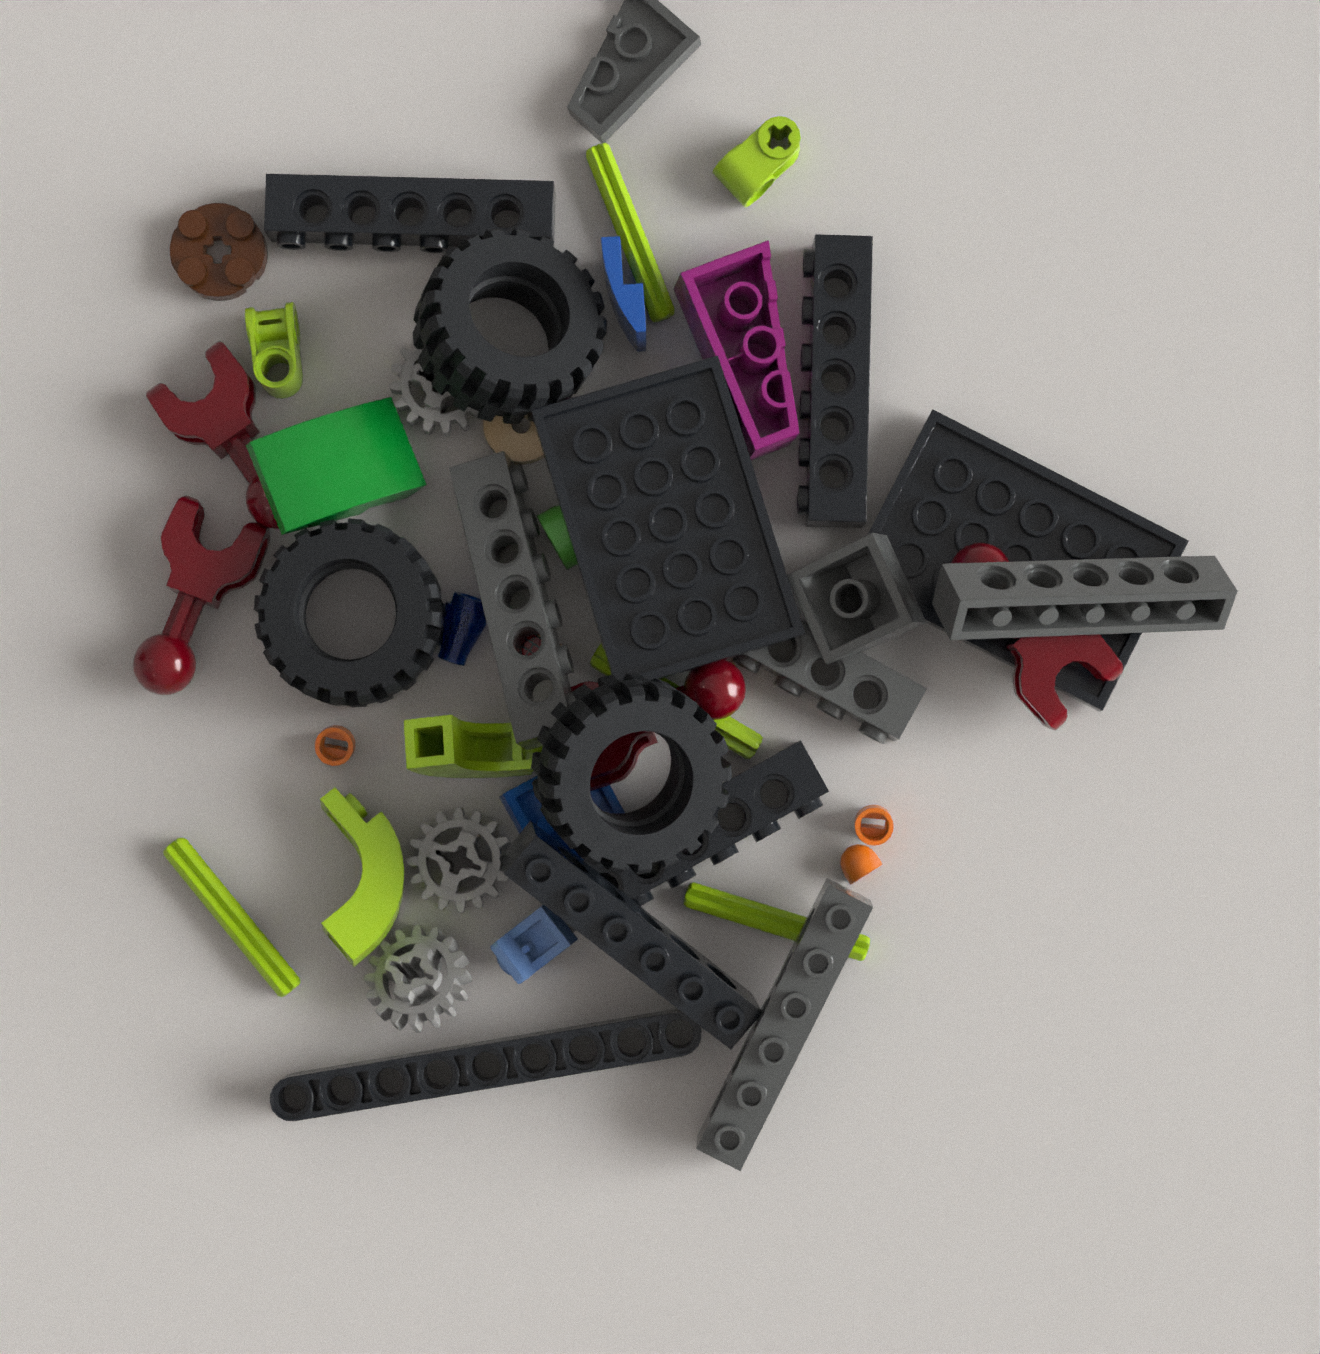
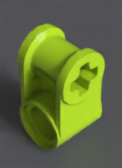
M771 117L744 142L730 150L718 162L712 173L745 208L750 206L798 159L801 141L798 126L787 117ZM774 137L776 140L781 141L786 137L788 139L787 149L784 150L781 146H777L772 150L771 138Z
M287 302L284 308L256 311L254 307L245 308L246 331L251 347L253 371L256 379L263 389L275 398L285 399L293 396L299 391L303 383L299 347L301 342L300 327L294 302ZM285 363L290 366L289 373L283 380L278 382L267 380L268 372L274 365Z

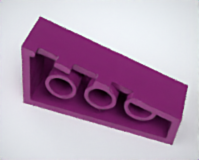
M769 240L681 272L673 288L702 359L717 355L719 357L751 461L790 446L800 433L791 376L786 364L784 332L780 326L777 308L778 295L770 264L771 251Z

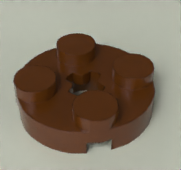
M211 203L200 206L195 210H188L181 215L178 226L171 238L170 258L172 266L181 281L192 289L193 292L209 300L226 301L238 298L246 293L245 289L252 286L256 279H260L266 268L268 248L264 235L249 213L230 204ZM222 240L224 246L231 247L232 250L231 254L222 257V263L216 264L213 257L207 254V249L212 247L215 241Z

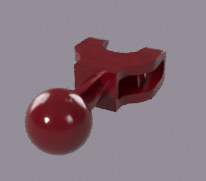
M218 341L208 348L205 353V357L215 375L213 389L204 399L196 402L181 401L163 383H159L146 392V397L164 425L179 440L193 445L209 446L220 459L229 455L249 484L246 491V506L252 518L264 527L279 529L246 447L249 442L253 441L252 438L260 433L252 420V410L256 403V386L226 345Z
M185 495L178 499L161 535L162 549L171 567V573L166 586L178 595L162 634L153 635L143 641L137 648L133 659L134 674L138 682L146 690L158 695H171L180 692L191 682L196 670V659L193 650L189 646V642L204 606L208 605L218 609L226 594L230 591L241 589L256 579L270 543L269 528L257 522H250L243 526L239 536L230 547L220 551L207 550L200 541L201 527L205 517L204 508L196 498Z
M987 543L967 545L958 551L951 563L1009 562L1006 555L999 548ZM1100 634L1013 638L1005 645L1015 660L1013 673L1015 695L1043 726L1055 731L1065 723L1068 717L1067 709L1061 703L1055 691L1056 676L1063 666L1071 662H1078L1090 671L1095 678L1102 681H1114L1123 673V664Z
M721 660L690 670L685 678L684 685L675 688L696 702L713 720L724 719L734 714L743 703L746 693L745 680L742 673L733 663L727 660ZM585 681L572 686L571 690L574 691L584 684L591 690L599 686L598 682ZM651 731L633 732L616 739L608 745L600 754L593 767L590 791L626 779L634 769L642 750L658 743L655 733Z

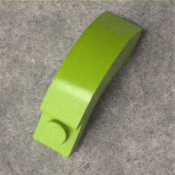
M451 714L404 720L406 769L426 776L444 778H500L533 775L532 772L534 770L531 768L532 755L535 752H541L543 747L526 750L518 745L515 741L511 722L473 723L460 720Z
M334 787L320 798L321 809L356 849L362 863V875L352 897L324 920L321 925L323 932L350 964L355 967L380 945L397 918L404 891V863L396 833L383 812L381 811L366 823L363 818L368 813L361 803L351 793L343 797L337 788Z

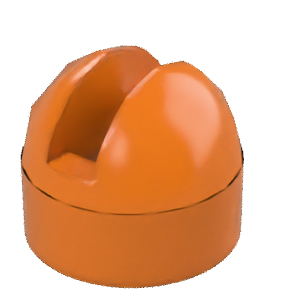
M332 725L325 728L315 741V752L318 758L327 765L338 766L344 764L355 751L354 736L343 726ZM326 737L347 741L348 748L325 744Z
M875 804L865 806L859 810L854 819L855 832L858 838L865 844L872 846L881 845L893 833L894 824L892 817L882 806ZM863 818L885 820V826L861 824V820Z
M861 844L848 847L843 852L840 860L842 873L850 885L883 865L872 848L870 849L868 846Z

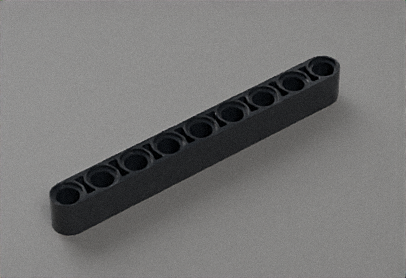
M672 1009L295 1072L281 1079L273 1087L270 1093V1105L272 1111L279 1118L285 1121H300L682 1057L691 1054L699 1046L702 1030L696 1022L679 1009ZM677 1019L688 1021L694 1029L691 1040L683 1045L671 1043L665 1034L667 1026ZM629 1027L641 1030L646 1038L644 1047L636 1053L623 1051L617 1041L622 1030ZM582 1035L592 1038L598 1047L596 1056L588 1061L576 1059L570 1051V1043L575 1037ZM530 1044L544 1046L549 1054V1063L540 1069L528 1067L522 1058L523 1049ZM491 1052L499 1058L501 1070L497 1075L485 1077L478 1073L475 1068V1058L479 1053ZM433 1060L447 1062L452 1070L451 1081L445 1085L433 1083L427 1075L429 1062ZM394 1068L402 1074L404 1079L402 1091L389 1093L381 1087L379 1075L383 1069ZM345 1076L354 1083L355 1095L352 1100L342 1101L333 1095L331 1087L335 1077ZM296 1084L305 1090L307 1102L304 1108L294 1109L285 1102L284 1090L287 1085Z

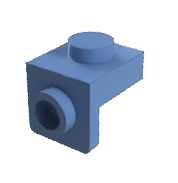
M542 905L494 942L490 948L496 955L501 969L508 975H511L516 983L521 984L577 941L578 938L572 933L564 920Z

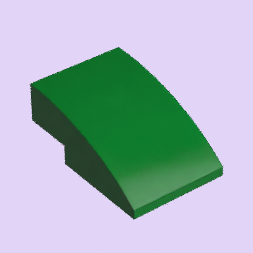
M392 397L326 414L263 436L246 445L281 535L318 526L320 522L333 519L337 521L360 515L371 507L408 498L427 485Z

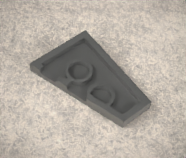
M624 0L617 16L613 15L606 29L607 36L597 56L591 59L567 106L569 114L601 143H605L701 46L700 36L658 0Z

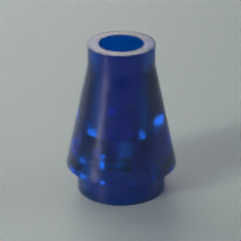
M454 591L452 600L446 601L441 648L438 654L440 659L465 666L470 652L487 625L480 598Z

